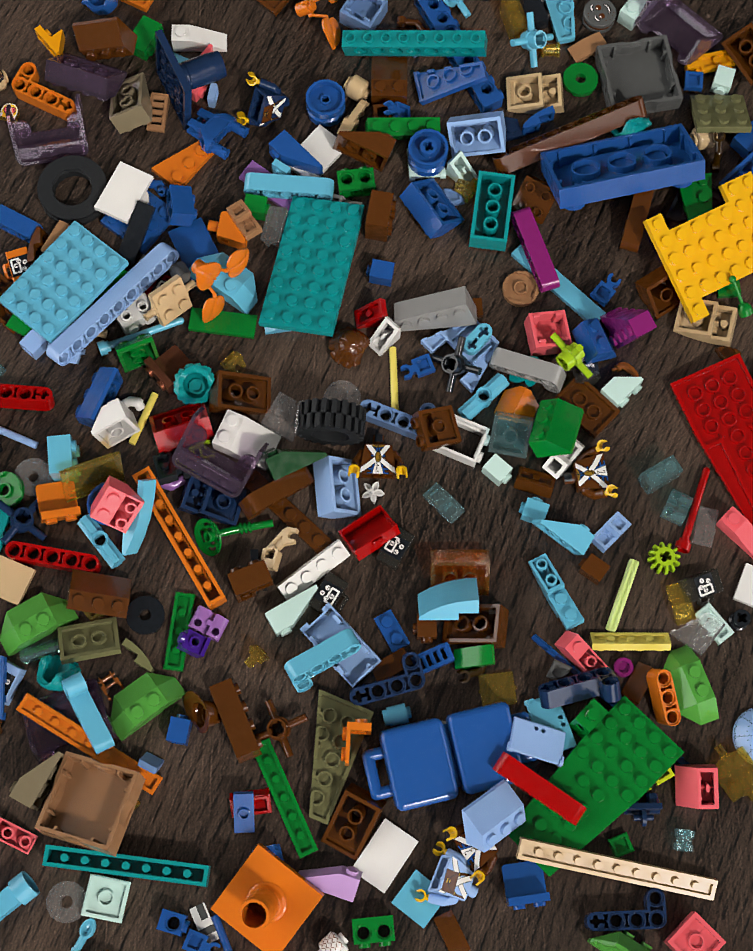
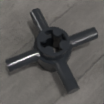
M459 336L455 353L448 354L445 357L436 354L430 356L433 362L440 363L442 369L449 373L445 390L447 392L453 393L457 376L466 371L480 375L482 372V368L470 365L466 357L462 355L466 337Z

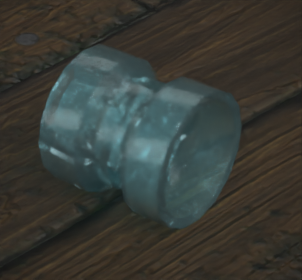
M675 829L676 841L673 843V850L693 853L694 846L692 840L695 838V831Z

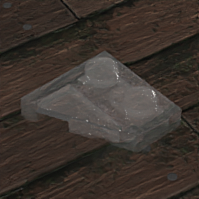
M707 612L698 619L687 622L686 626L678 630H672L670 634L702 656L724 628L725 623Z

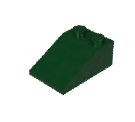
M273 447L264 451L265 455L261 456L270 478L277 480L327 457V454L321 450L275 449Z

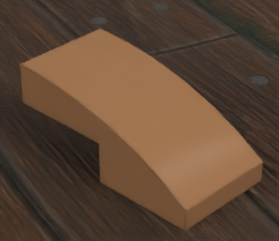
M597 32L578 41L567 49L575 62L581 63L591 55H595L597 46L606 45L607 43L601 33Z
M242 199L226 208L231 219L247 241L263 232L262 227L252 216L250 209Z

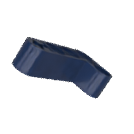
M407 651L401 658L404 673L353 687L349 693L351 702L354 705L360 706L422 688L425 684V676L419 656L415 652ZM409 655H413L416 658V662L412 666H408L405 663V659ZM415 674L421 677V682L418 685H413L410 682L411 677ZM394 680L402 682V687L399 690L391 688ZM376 685L383 687V692L379 696L372 694V688ZM365 688H368L371 696L369 699H367V695L361 696L360 701H357V698H353L356 695V691H359L360 694L366 693Z
M608 667L594 669L538 686L540 704L544 709H553L600 695L604 701L609 703L617 702L622 698L619 678Z
M649 889L644 893L643 897L644 910L591 912L585 916L584 925L590 931L660 929L667 923L665 895L660 889ZM652 892L657 893L659 901L656 904L650 901V894ZM654 913L660 916V923L658 925H654L651 921ZM633 914H637L640 917V923L637 926L631 923ZM613 915H617L620 919L617 927L612 926L610 923V918ZM595 916V919H604L605 923L596 924L594 928V924H590V920Z

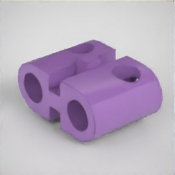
M199 605L188 628L211 638L215 642H219L229 620Z

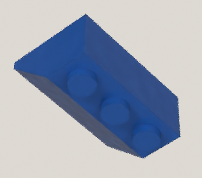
M434 178L411 182L399 196L404 206L409 209L414 219L420 224L430 239L443 236L465 220Z
M100 367L98 372L93 374L91 387L86 389L83 396L84 401L76 409L75 415L79 423L93 428L101 407L109 401L115 400L123 383L117 368Z

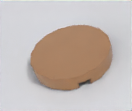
M515 271L505 278L502 285V293L504 299L509 304L515 307H525L531 305L536 300L539 288L531 273Z

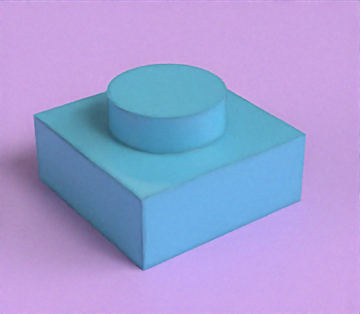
M276 158L272 162L273 174L291 175V168Z

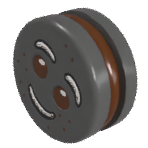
M590 0L584 7L582 15L583 25L592 33H605L609 31L616 18V8L609 0Z

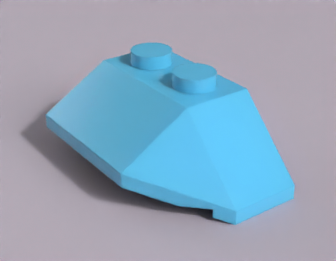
M221 252L200 257L196 260L201 259L205 263L218 262L221 268L225 269L227 268L226 264L229 256ZM247 268L234 278H230L228 272H220L211 286L217 295H222L226 302L244 314H249L258 301L254 273ZM191 271L190 277L196 280V274Z

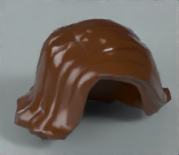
M347 326L345 329H339L329 340L328 349L331 351L330 357L338 365H342L347 369H351L352 366L357 367L361 363L365 349L370 344V339L356 328Z

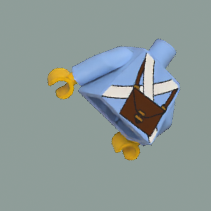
M437 842L436 845L441 847L442 850L437 851L433 849V854L441 857L427 890L430 894H426L424 890L418 889L416 892L423 893L424 898H415L416 902L422 903L427 900L430 904L449 906L456 904L458 901H465L467 896L471 898L476 897L478 887L472 884L474 877L470 879V875L474 872L470 870V866L463 854L451 848L446 849L443 842Z

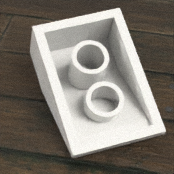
M228 409L212 441L213 449L266 471L261 456L265 455L264 451L274 447L276 449L281 436L248 417Z

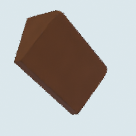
M520 466L514 488L551 498L556 478L550 474Z
M638 661L621 691V696L625 695L637 706L648 688L647 672L653 667Z

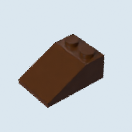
M372 56L371 106L383 104L388 100L398 101L407 105V57Z
M339 131L333 149L382 172L396 139L390 134L381 132Z
M223 370L213 373L215 380L210 389L209 412L226 414L229 409L236 413L247 415L270 414L271 377Z
M479 604V613H459V620H444L442 642L464 646L493 644L494 648H505L509 610L501 604Z
M351 783L346 788L321 842L356 861L379 820L387 801L383 799L374 800L370 792Z

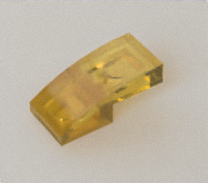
M685 581L667 585L668 600L673 609L676 625L680 626L697 621Z

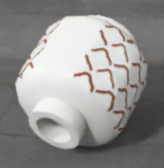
M330 932L319 942L320 949L318 951H348L349 949L346 944L349 941L341 932L338 935L335 932Z

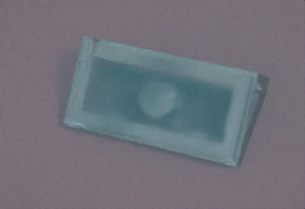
M58 638L21 650L20 661L28 664L40 660L41 657L49 654L60 653Z

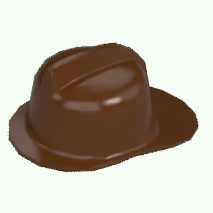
M194 691L186 692L183 700L185 711L200 733H206L209 727L221 722V717L214 702L202 700Z

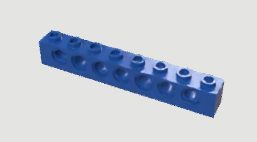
M414 0L415 7L430 30H460L459 22L456 18L452 17L449 6L445 5L442 0ZM447 57L452 67H459L460 64L480 61L478 57ZM488 73V80L466 88L482 113L492 112L502 107L504 99L502 91L497 89L494 78Z

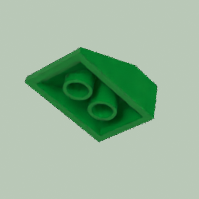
M150 333L138 335L136 339L120 342L115 347L125 373L144 366V360L149 356L153 361L159 357Z

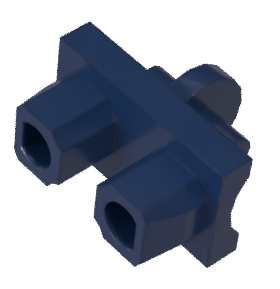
M657 793L645 794V803L637 801L623 815H633V821H640L641 827H646L647 821H654L653 814H660V810L663 809L662 803H659Z

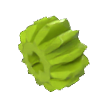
M660 542L659 546L654 544L652 546L653 550L648 552V555L651 557L647 559V562L653 563L650 569L656 567L657 574L662 570L664 575H667L669 571L673 573L676 570L675 567L680 565V562L677 560L681 558V555L675 554L678 549L676 547L672 550L671 543H668L666 547L664 542ZM662 555L666 556L665 562L661 560L663 558Z

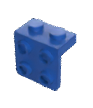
M526 861L502 866L507 907L513 906V910L526 909L525 904L533 903L534 907L546 906L545 901H550V894L546 891L543 870L536 863Z

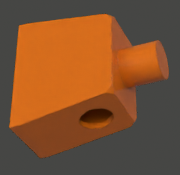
M227 211L221 212L219 221H208L207 229L208 231L217 232L219 243L237 249L247 248L248 241L237 228Z

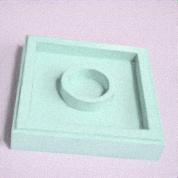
M90 873L80 915L122 923L131 882Z

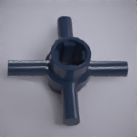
M37 499L29 508L21 507L16 511L0 500V509L10 516L11 528L0 539L3 544L6 545L16 533H25L27 531L42 542L46 539L47 535L33 525V514L38 509ZM23 518L26 519L25 524L20 522Z

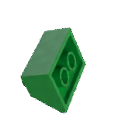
M559 398L541 400L528 441L537 458L573 453L584 414L582 408Z

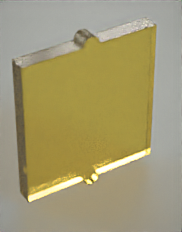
M512 671L478 675L480 686L478 693L481 694L482 706L496 702H505L508 705L517 704L515 692L517 686L514 685Z

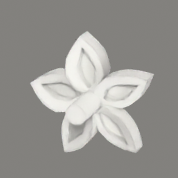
M379 481L373 483L372 486L364 483L367 491L363 493L362 498L370 497L371 501L375 504L377 496L385 495L379 489Z

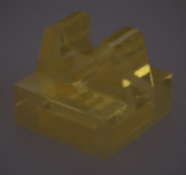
M232 351L220 363L225 370L237 373L238 371L235 369L236 364H239L242 368L246 366L243 356L236 351Z

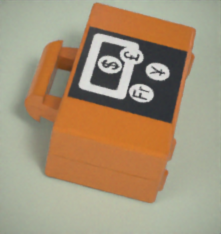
M27 246L5 252L8 263L3 264L2 269L8 281L15 282L32 265L27 262ZM7 268H10L12 275L10 277L8 275Z

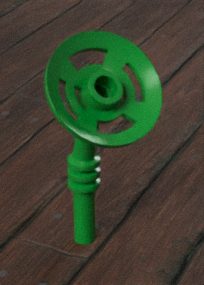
M202 518L195 525L194 535L200 550L208 556H214L221 550V537L237 533L244 534V532L247 534L248 531L252 533L253 530L274 527L273 519L254 523L249 521L248 524L244 522L243 525L239 523L238 526L218 529L212 520ZM201 530L204 531L203 538L205 542H203ZM209 547H216V550H211Z

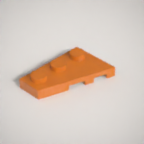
M197 141L153 166L151 170L169 185L185 186L214 154L204 152L200 142Z

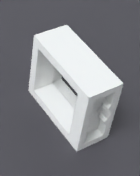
M455 415L458 427L482 436L473 458L444 446L432 451L475 467L476 462L480 463L484 453L481 452L483 446H488L491 436L488 435L490 429Z

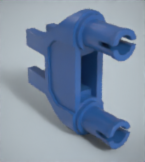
M200 108L197 112L199 117L196 120L191 118L187 124L190 126L187 129V133L199 140L202 150L207 154L213 153L223 160L228 158L230 149L218 144L222 138L231 131L245 138L250 128L238 123L236 118L230 114H213L203 108Z

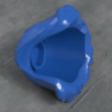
M82 0L81 3L86 5L94 14L103 16L115 10L118 1Z

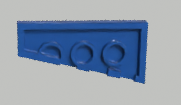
M483 61L460 64L459 67L453 68L448 66L440 70L429 69L427 72L422 73L419 71L413 72L419 103L422 106L488 80Z

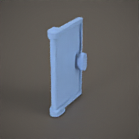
M514 716L507 751L520 753L562 767L564 763L563 749L566 732Z

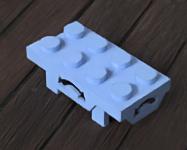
M328 602L322 608L323 613L311 624L306 623L300 630L314 646L345 629L353 630L361 644V649L332 666L353 688L382 660Z

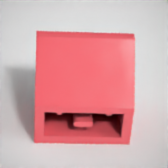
M109 475L90 507V517L126 534L145 501L128 484Z
M715 764L674 765L676 806L695 809H719L718 768Z

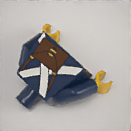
M248 72L250 77H254L252 80L245 79L248 85L254 86L258 84V86L254 89L248 116L246 117L244 112L239 111L236 114L240 119L236 120L242 125L249 123V125L266 127L271 122L281 118L284 107H288L290 101L275 83L263 78L258 79L254 72Z

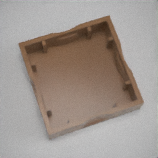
M66 751L56 774L53 789L44 803L35 829L43 835L116 857L146 779L138 771L113 764L99 763L92 758Z

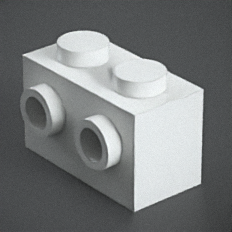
M144 292L116 318V321L125 335H128L129 333L137 332L145 324L153 323L157 317L154 316L149 321L143 318V314L151 310V302Z

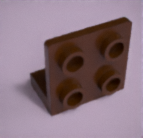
M529 174L526 175L512 203L511 209L516 211L530 207L535 221L543 224L555 198L548 183Z

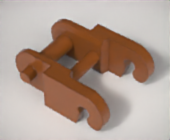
M111 671L103 679L98 678V683L103 685L101 689L109 701L111 700L107 693L109 687L119 684L122 690L124 689L119 678H115V673ZM113 678L114 681L107 686L104 684L105 681Z

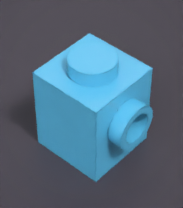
M528 497L526 503H521L519 513H522L520 519L529 523L534 519L545 520L550 504L544 503L538 497Z

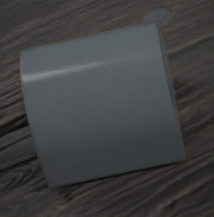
M180 261L170 267L169 274L171 277L176 274L181 276L185 285L190 281L191 271L183 261Z

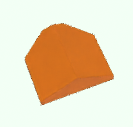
M518 386L504 390L494 413L529 428L539 405L531 390Z

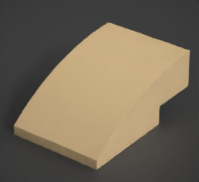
M540 72L506 77L508 112L535 114L552 105L555 113L564 112L563 81L560 73L542 76Z
M703 300L710 315L691 324L680 301L673 332L714 345L731 346L738 316V309L736 307L719 305L716 301Z

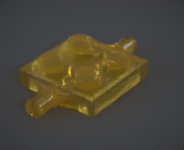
M720 743L718 745L719 748L717 746L714 747L721 757L718 763L715 764L718 768V782L733 803L747 795L753 802V760L743 746L734 752L727 753Z

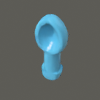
M89 918L82 923L79 930L80 936L74 947L72 946L71 951H81L86 940L94 935L96 930V920L94 918Z

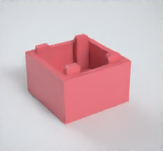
M565 310L529 313L526 317L524 326L531 356L561 353V349L550 338L554 332L567 345L572 343Z
M690 912L663 941L672 951H719L726 943L697 912Z

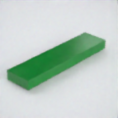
M175 593L164 670L184 672L186 653L177 649V639L182 631L190 629L188 625L193 615L195 594Z

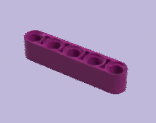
M530 207L511 212L513 226L540 292L543 293L559 288L560 281Z

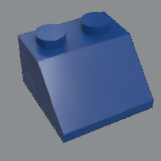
M598 318L584 320L571 331L576 343L583 346L586 364L617 357Z

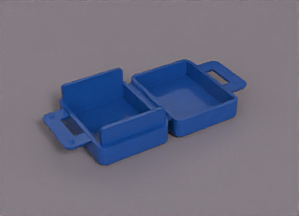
M496 702L451 713L446 717V724H443L440 719L431 718L381 731L379 734L381 747L365 750L362 753L372 799L381 800L393 797L395 807L400 811H407L454 799L458 795V787H461L465 793L474 794L491 789L503 779L509 785L513 784L492 768L503 751L522 764L537 760L520 753L507 751L513 717L516 716L531 721L527 712L511 714L507 703ZM384 759L390 785L382 787L375 760Z

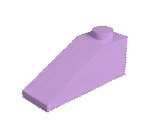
M335 866L299 870L298 873L321 892L353 902L363 872L353 866Z

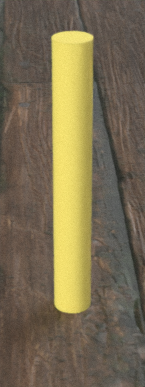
M151 393L138 420L141 431L131 436L129 444L136 445L159 396L157 393Z

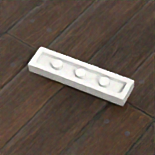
M337 539L276 586L284 598L289 600L348 558L350 554L342 542Z

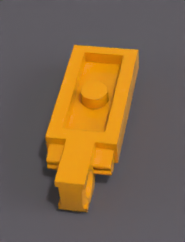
M725 50L697 55L691 62L685 63L684 71L704 72L705 74L715 72L718 65L734 68L736 64Z

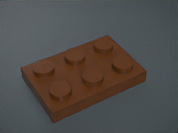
M580 374L555 397L584 410L580 427L594 439L621 412Z

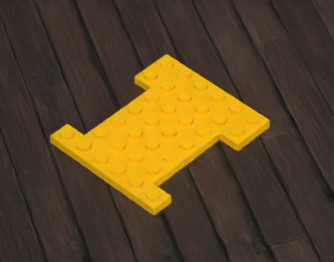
M751 171L718 186L725 204L669 230L661 213L643 221L691 324L710 315L702 297L731 284L729 277L732 275L736 277L737 281L753 273V174Z

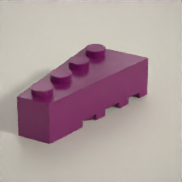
M618 307L600 316L610 335V343L616 349L637 340L657 328L649 311L644 309L635 310V308H631L628 310V308L622 309V307Z

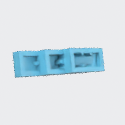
M157 479L138 480L137 494L145 503L126 534L123 533L122 555L124 556L136 554L142 544L151 519Z

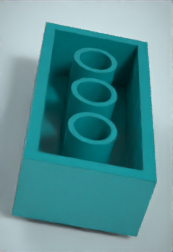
M479 170L469 247L505 252L516 175Z

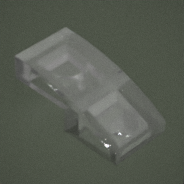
M699 506L692 539L693 544L712 548L719 510Z

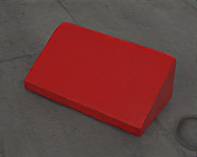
M269 788L248 790L254 791V815L272 813ZM230 793L231 815L234 818L233 793Z

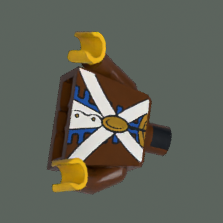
M382 434L373 435V444H365L364 449L358 451L348 468L349 477L351 473H355L356 478L399 479L401 474L408 478L407 467H405L404 461L399 453L392 449V445L384 444V435Z
M599 440L597 446L594 445L585 450L575 459L572 465V472L562 474L564 485L575 484L577 493H581L592 500L603 499L608 496L612 498L618 497L617 493H612V490L618 489V487L613 484L609 485L603 453H600V451L607 452L610 450V447L602 448L603 443L607 442V440Z
M463 823L444 829L443 832L447 831L450 834V838H447L446 841L452 840L459 852L463 854L470 866V870L474 872L470 875V879L476 877L478 879L476 886H478L493 870L498 859L496 854L499 851L498 848L494 845L484 853L466 844Z

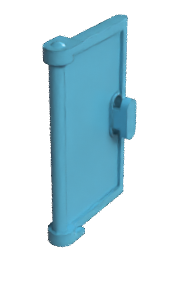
M540 698L524 701L532 722L566 732L563 751L577 746L562 706L544 709L541 707Z

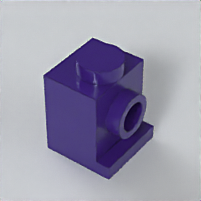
M187 629L179 634L177 649L195 658L204 657L211 638Z

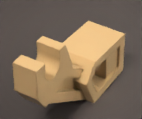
M361 99L351 114L343 119L337 134L339 131H356L359 125L358 119L364 116V110L370 103Z
M286 527L282 529L266 548H263L261 560L264 559L269 571L277 572L282 558L280 551L285 546L296 544V540L290 539V536L299 533L297 528ZM271 553H274L273 559L269 558Z

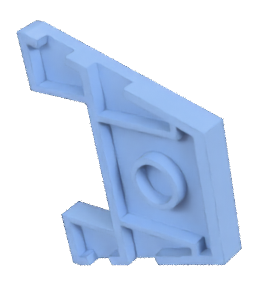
M478 325L451 327L447 330L439 331L431 337L423 338L421 344L431 354L435 353L446 342L456 350L459 336L467 338ZM486 329L484 331L480 330L481 332L479 338L483 334L487 335ZM493 335L477 354L468 355L463 350L462 355L466 357L470 365L482 368L480 375L468 372L460 379V383L470 393L474 392L491 360L495 348L499 345V341ZM474 341L472 344L468 343V348L475 349V343L477 341Z

